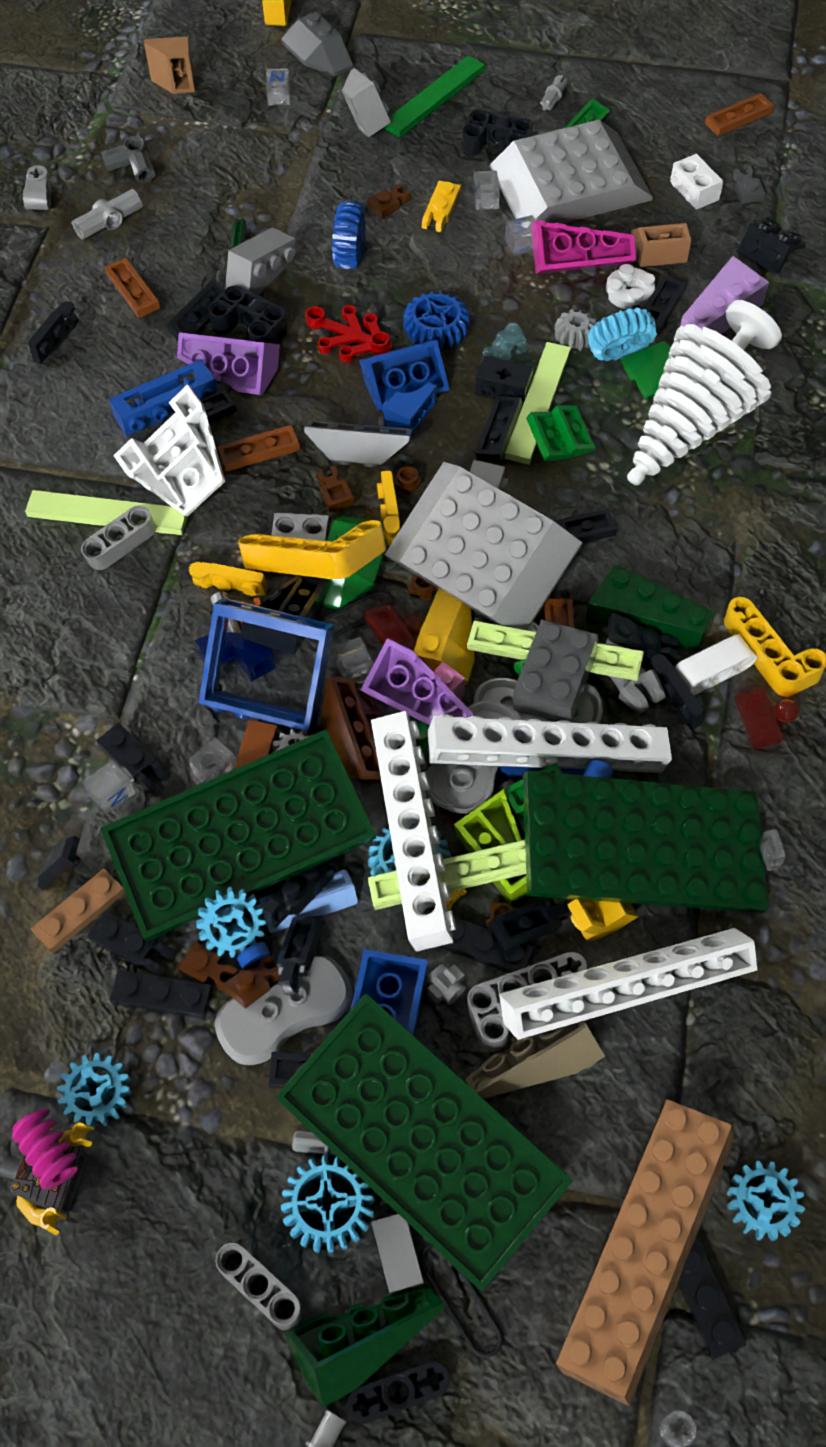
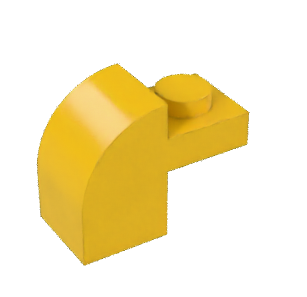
M575 899L567 904L572 912L571 920L573 924L581 931L586 941H594L612 934L639 917L631 903Z

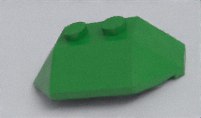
M343 515L334 520L327 541L334 542L360 523L369 520ZM384 537V539H385V544H386V547H387V544H388V543H387V539ZM385 551L347 578H319L327 581L324 607L339 609L373 588Z

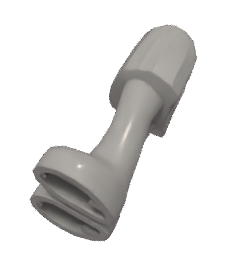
M607 639L605 642L606 645L622 647L613 642H610L609 639ZM641 667L638 681L609 676L620 691L618 698L639 715L649 708L642 692L653 703H658L666 697L661 681L652 669L646 672Z

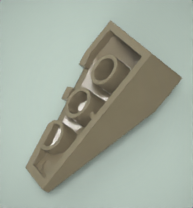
M581 1021L519 1040L514 1036L511 1039L513 1044L504 1053L493 1054L465 1080L467 1085L484 1099L577 1074L584 1069L594 1066L605 1055L586 1023Z

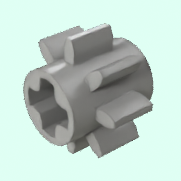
M444 964L439 965L426 980L430 985L427 988V994L437 1004L442 1000L452 1004L466 989L462 984L465 980L463 978L465 974L455 964L450 969Z

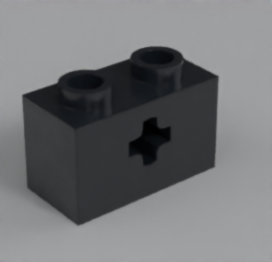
M484 355L476 376L475 395L496 399L497 396L521 397L524 404L532 383L534 366Z

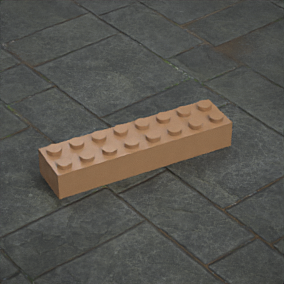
M668 1099L666 1100L556 1362L563 1374L630 1406L683 1271L684 1264L734 1141L731 1124Z

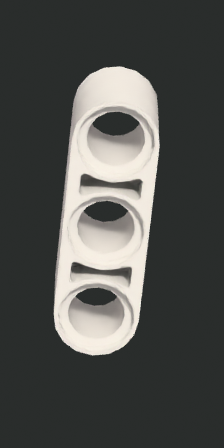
M736 634L681 661L675 666V669L693 695H696L748 669L755 663L757 656L742 636Z

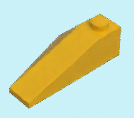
M438 589L413 651L432 671L445 662L465 678V685H468L475 663L474 651L467 650V643L472 629L471 608Z

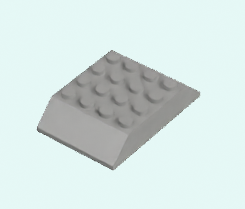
M601 120L514 140L490 164V168L516 221L527 220V222L518 224L526 229V231L522 232L523 234L532 232L531 224L535 220L563 224L652 201L653 199L620 136Z
M443 462L386 551L385 556L497 625L528 630L583 543L555 521L464 468Z

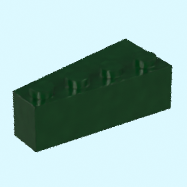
M614 564L588 602L585 622L595 624L597 621L608 624V618L615 613L644 627L653 629L660 633V635L670 634L676 637V639L678 638L679 647L698 651L711 630L716 612Z

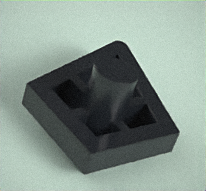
M74 835L52 847L39 874L37 887L44 890L70 866L74 868L79 864L81 858L76 855L80 838Z

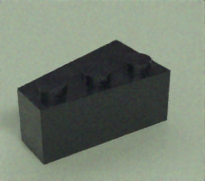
M297 575L280 586L278 593L272 597L265 596L262 598L261 604L258 606L316 620L324 608L327 581L316 577ZM242 622L241 639L295 655L305 639L303 636Z

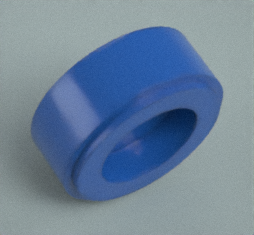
M258 942L241 952L237 960L242 969H245L247 966L252 967L270 954V951L264 942Z

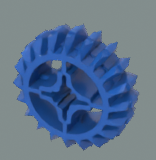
M343 201L337 208L332 232V257L336 267L355 269L360 264L366 231V214L362 203Z
M431 291L429 295L421 293L420 298L414 297L412 303H408L403 315V327L408 339H412L414 344L428 340H437L441 351L446 346L451 349L453 343L460 344L461 339H465L470 326L469 313L465 302H461L459 297L453 298L451 293L444 295L442 291L439 294H434Z

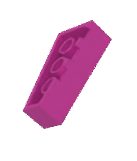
M535 220L531 224L536 274L619 266L636 261L634 235L605 230L599 231L586 227H573L560 223H547L541 220Z

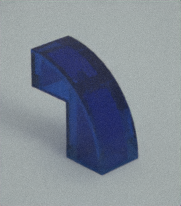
M227 632L222 664L235 658L251 682L276 668L273 653L267 646L241 639L240 633ZM209 635L195 640L198 655L204 663Z

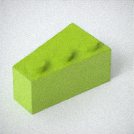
M504 789L454 824L457 839L469 853L521 841ZM526 874L493 882L511 906L527 896Z

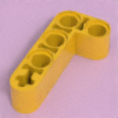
M736 597L730 601L724 618L726 629L732 636L740 634L757 656L754 665L778 695L783 697L793 696L820 681L826 668V654L822 650L811 648L794 656L749 599Z

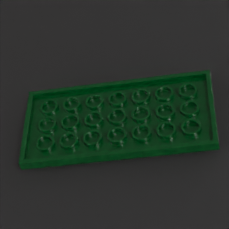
M327 729L100 828L143 939L146 942L200 918L198 909H207L205 898L208 897L214 901L216 899V890H219L222 895H227L228 887H232L233 893L238 895L241 889H245L247 897L376 839L374 830Z
M526 771L523 774L527 896L759 913L769 910L757 792L538 771Z
M366 993L275 1096L285 1108L481 1292L573 1182L566 1173Z

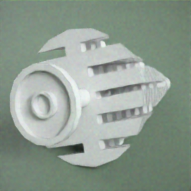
M743 300L732 302L726 310L727 321L736 333L732 341L704 326L702 330L695 324H686L685 327L681 326L677 329L674 343L669 352V359H667L664 367V374H662L659 381V389L656 391L653 399L654 405L651 406L648 413L649 420H646L643 428L645 436H641L638 443L641 451H636L633 458L636 467L627 475L630 483L637 486L640 485L645 479L646 474L654 476L660 472V466H669L675 461L674 458L683 457L687 454L688 450L695 449L701 445L702 441L710 439L717 432L728 427L729 424L737 421L743 415L755 409V407L769 400L772 392L769 391L771 386L768 378L760 373L763 372L761 367L744 351L748 344L761 349H772L781 341L782 333L779 326L764 310Z

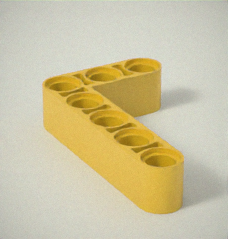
M377 520L360 523L334 542L261 534L247 535L238 540L243 564L246 569L327 579L347 578L386 550L382 525Z

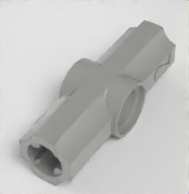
M134 189L110 201L103 198L95 202L90 212L72 221L73 228L82 240L104 228L114 230L121 225L124 217L143 207L142 201Z

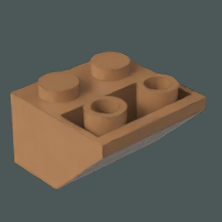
M188 36L144 39L151 81L173 94L195 92V75Z
M686 223L640 227L631 230L630 234L634 235L635 251L640 267L687 262L691 237Z

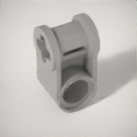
M36 165L27 170L25 188L23 189V203L26 210H50L52 187L47 181V169L43 166Z

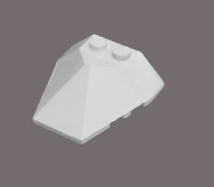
M187 384L169 402L176 412L144 443L131 438L114 454L126 475L159 496L184 516H189L225 482L204 405L191 386Z

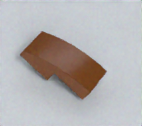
M249 720L242 739L235 769L274 751L272 744L273 741H276L278 725Z

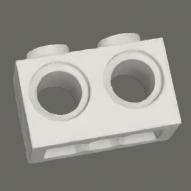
M698 154L673 163L670 182L696 210L720 199L723 180Z

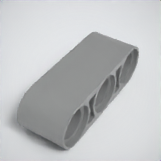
M141 505L134 506L87 538L81 546V551L90 567L95 570L106 569L149 539L156 531V524L149 509ZM146 520L143 524L137 525L139 521ZM124 535L122 539L115 541L116 537ZM101 551L99 555L92 556L95 552Z
M228 1243L219 1249L215 1262L220 1273L275 1326L282 1330H289L300 1323L303 1310L297 1297L246 1249L237 1243ZM230 1255H241L242 1264L237 1270L228 1271L225 1269V1261ZM260 1277L266 1278L268 1280L266 1292L262 1295L251 1294L250 1287L252 1282ZM286 1301L293 1303L295 1306L293 1316L287 1320L278 1319L276 1316L278 1306Z

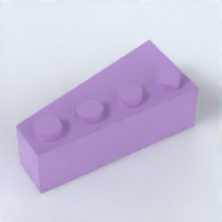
M732 256L682 316L680 327H685L686 324H695L702 330L704 326L722 334L730 328L726 318L728 306L735 300H743L760 307L764 304L769 282Z

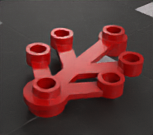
M346 305L342 308V319L348 322L349 327L325 318V311L321 307L313 306L305 312L306 323L311 329L317 330L323 327L341 334L330 338H320L317 341V346L321 354H329L333 349L332 347L357 341L363 343L352 347L346 345L339 349V359L344 363H349L353 361L355 355L368 352L379 355L392 349L391 338L387 333L380 331L378 317L373 313L365 314L363 317V326L365 329L370 330L371 335L362 332L357 319L356 308L352 305Z

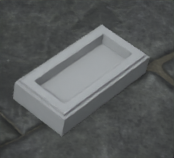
M399 1214L372 1221L371 1224L389 1294L423 1285L424 1282L407 1221Z

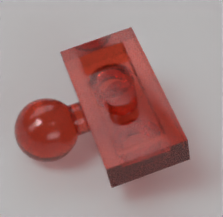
M390 604L367 610L364 619L382 645H384L388 638L414 651L416 641L412 636H417L420 633L424 623L421 616L410 614L402 622Z
M764 688L735 695V702L753 750L781 743L783 736L776 720L779 719L785 723L792 722L799 714L797 704L788 699L780 701L772 709Z

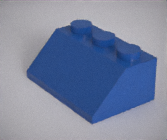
M428 340L359 360L365 385L377 411L382 410L385 401L391 399L396 391L401 393L412 392L420 389L427 382L437 386L436 394L450 390L437 340Z
M364 949L351 1009L366 993L415 1037L428 975V960Z

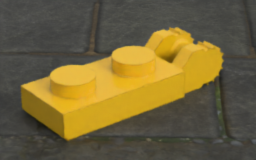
M438 181L424 213L422 229H428L431 221L435 220L436 231H443L461 193L460 184Z
M382 471L381 483H377L378 499L384 500V504H380L381 519L383 521L384 537L387 539L388 545H391L400 531V521L392 471Z
M195 562L190 564L189 573L192 575L193 583L198 587L201 586V588L207 589L214 585L224 591L233 589L242 591L249 596H266L268 586L263 573L214 563Z

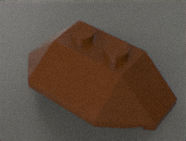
M329 676L326 682L321 716L324 730L327 729L347 774L359 779L381 780L371 720L382 717L381 711L370 697L358 688L359 684L354 678Z

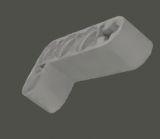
M568 952L472 987L467 997V1012L482 1048L490 1052H498L507 1044L509 1029L503 1023L500 993H504L503 991L507 988L518 989L535 984L533 980L537 977L550 980L572 974L575 971L586 970L587 963L584 957L579 953ZM483 998L490 1005L487 1008L481 1009L476 1007L473 1002ZM489 1028H497L501 1031L502 1035L499 1038L493 1039L488 1037L485 1031Z

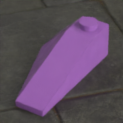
M179 332L177 358L187 364L201 359L214 379L219 382L226 383L237 392L263 395L278 370L280 344Z
M388 638L386 639L361 691L401 712L406 711L409 716L429 726L434 716L444 714L464 718L475 716L412 650Z

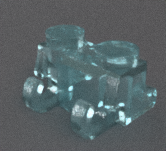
M510 322L504 331H499L492 346L485 347L483 358L485 355L509 361L512 357L510 351L515 345L518 346L517 354L521 355L522 352H526L529 347L519 325Z

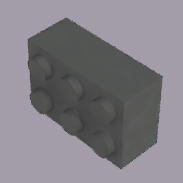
M541 619L513 691L514 710L554 722L567 720L572 723L597 654L598 634Z

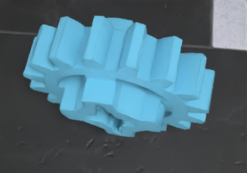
M228 887L227 895H222L219 890H216V899L214 901L208 897L205 898L207 909H198L199 916L204 919L196 920V925L198 929H203L199 932L200 940L208 939L206 942L208 950L216 946L218 956H221L225 950H228L230 957L233 958L235 950L240 949L243 952L248 944L252 946L257 943L255 936H264V931L259 926L265 925L266 920L264 916H261L262 905H255L257 901L256 896L251 895L246 899L245 889H241L238 895L233 893L232 887ZM244 908L251 913L252 921L243 916ZM232 918H236L237 923L232 922L230 926H226V922H231ZM210 923L213 924V927L219 928L218 937L212 932Z
M95 1053L93 1061H89L84 1055L82 1056V1064L80 1066L73 1062L69 1064L73 1070L71 1074H61L66 1084L57 1086V1091L64 1095V1097L57 1101L62 1108H66L63 1113L68 1119L74 1117L75 1124L79 1122L84 1123L86 1120L87 1125L95 1127L96 1121H100L105 1127L108 1126L107 1117L112 1116L115 1119H119L120 1116L116 1110L119 1107H128L123 1097L132 1095V1091L124 1085L128 1084L131 1079L128 1074H122L125 1068L121 1063L114 1065L115 1060L112 1056L109 1055L103 1062L99 1053ZM96 1071H105L111 1074V1076L108 1074L101 1076ZM94 1086H98V1088H96L97 1094L91 1096V1094L93 1093L92 1088ZM87 1105L92 1107L93 1111H84L77 1106L84 1107Z
M756 1161L753 1164V1171L747 1165L743 1166L740 1170L742 1176L735 1174L731 1179L736 1187H729L726 1193L734 1198L733 1201L728 1203L727 1209L737 1211V1215L732 1221L734 1223L743 1221L745 1223L743 1233L747 1234L753 1229L756 1231V1240L759 1241L765 1233L768 1234L771 1241H775L778 1238V1231L786 1237L791 1233L788 1225L797 1227L801 1222L795 1214H802L805 1211V1207L797 1204V1201L804 1197V1193L795 1192L793 1188L798 1183V1180L791 1179L788 1181L785 1178L788 1169L784 1168L778 1173L775 1171L774 1162H770L766 1169H763L761 1162ZM761 1178L758 1187H745L748 1182ZM777 1185L781 1187L785 1195L782 1194ZM762 1194L767 1195V1201L772 1203L768 1208L764 1206V1200L760 1199ZM745 1206H748L754 1218L748 1213ZM773 1214H785L783 1220L770 1224Z

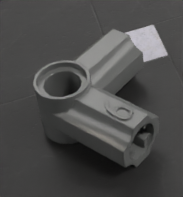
M131 136L125 140L124 145L101 151L107 172L131 165L137 182L147 184L155 177L145 142L140 136Z

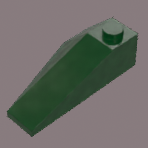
M426 1285L385 1296L382 1303L375 1306L363 1308L362 1303L350 1306L351 1312L339 1316L330 1317L329 1312L319 1314L285 1331L307 1385L323 1407L356 1390L444 1309L443 1302Z

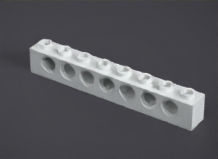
M406 711L373 719L371 723L408 940L416 952L453 943L452 930H456V923L452 910H447L446 901L451 900L447 882H442L441 872H445V865L441 853L437 854L435 846L440 844V838L436 826L431 825L430 817L435 816L431 799H427L425 793L426 790L430 789L427 774L421 771L420 764L425 763L421 746L416 745V739L420 738L418 725L415 720H410ZM409 770L406 774L400 775L402 772ZM414 796L410 801L404 802L407 798ZM419 823L417 827L409 829L411 825ZM424 850L422 855L413 857L416 852ZM430 878L426 884L418 886L421 880ZM435 907L432 913L423 915L427 908Z
M444 714L434 716L428 729L430 763L546 768L557 763L560 769L586 770L589 761L599 760L609 764L614 771L662 773L672 760L667 727H656L652 724L629 726L625 723L608 725L599 724L598 722L571 723L567 720L546 722L539 719H529L527 721L512 720L508 717L484 719L480 716H471L464 718ZM457 736L463 737L466 741L459 739ZM487 737L492 738L495 742L490 741Z
M732 928L500 993L503 1023L519 1040L757 971L755 941L736 928Z

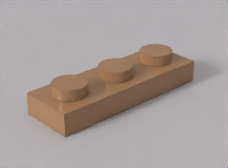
M103 868L35 924L31 931L53 954L124 895V888Z

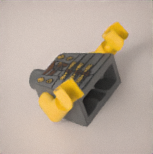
M79 1122L72 1129L63 1131L64 1134L57 1143L59 1144L64 1141L70 1143V1147L64 1155L76 1153L77 1158L71 1164V1167L78 1166V1170L67 1181L49 1190L43 1189L39 1185L40 1178H36L32 1173L33 1166H29L25 1161L26 1155H22L21 1159L9 1156L3 1158L0 1164V1177L13 1180L10 1192L17 1197V1207L31 1224L42 1227L54 1235L59 1234L60 1231L55 1229V1224L59 1219L67 1220L88 1158V1154L82 1147L78 1146L91 1147L92 1141L86 1140L85 1137L89 1131H94V1127Z

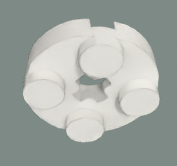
M623 264L618 270L611 273L607 279L606 292L608 293V299L612 304L623 309H632L633 306L640 305V308L645 307L655 291V277L644 270L634 268L630 264Z

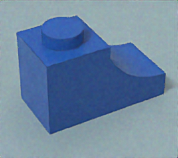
M427 382L423 387L412 392L401 393L396 391L391 399H387L383 405L384 425L393 428L412 429L413 434L435 406L437 386Z

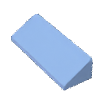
M344 869L334 873V878L298 916L294 914L288 915L277 928L267 925L269 931L274 933L288 928L293 917L324 916L356 905L358 899L347 870ZM275 893L259 898L263 909Z

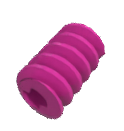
M44 1107L21 1118L12 1128V1138L16 1143H19L20 1152L26 1155L25 1161L27 1164L33 1166L32 1173L34 1176L40 1178L39 1185L43 1189L49 1190L71 1178L77 1172L78 1166L71 1167V1164L77 1158L75 1152L64 1155L69 1149L70 1143L68 1141L57 1143L62 1138L63 1131L60 1129L50 1132L57 1122L54 1118L44 1121L50 1113L49 1108Z

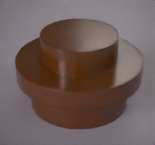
M402 467L395 475V485L402 491H414L421 484V476L413 467Z

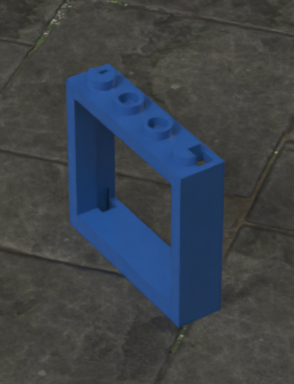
M227 598L220 599L213 606L198 703L207 705L216 712L224 710L234 712V715L239 718L249 719L253 717L261 719L262 723L288 726L290 730L293 728L295 731H302L303 729L310 731L317 723L334 625ZM229 619L319 640L306 713L218 691Z

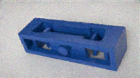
M200 359L109 398L113 416L126 436L163 421L165 415L173 412L174 409L169 402L187 384L191 386L198 398L217 391L215 379ZM194 372L195 378L188 380L184 377L182 379L184 382L179 384V377ZM137 395H141L143 399L140 401L139 398H135V404L132 405L126 402V400Z

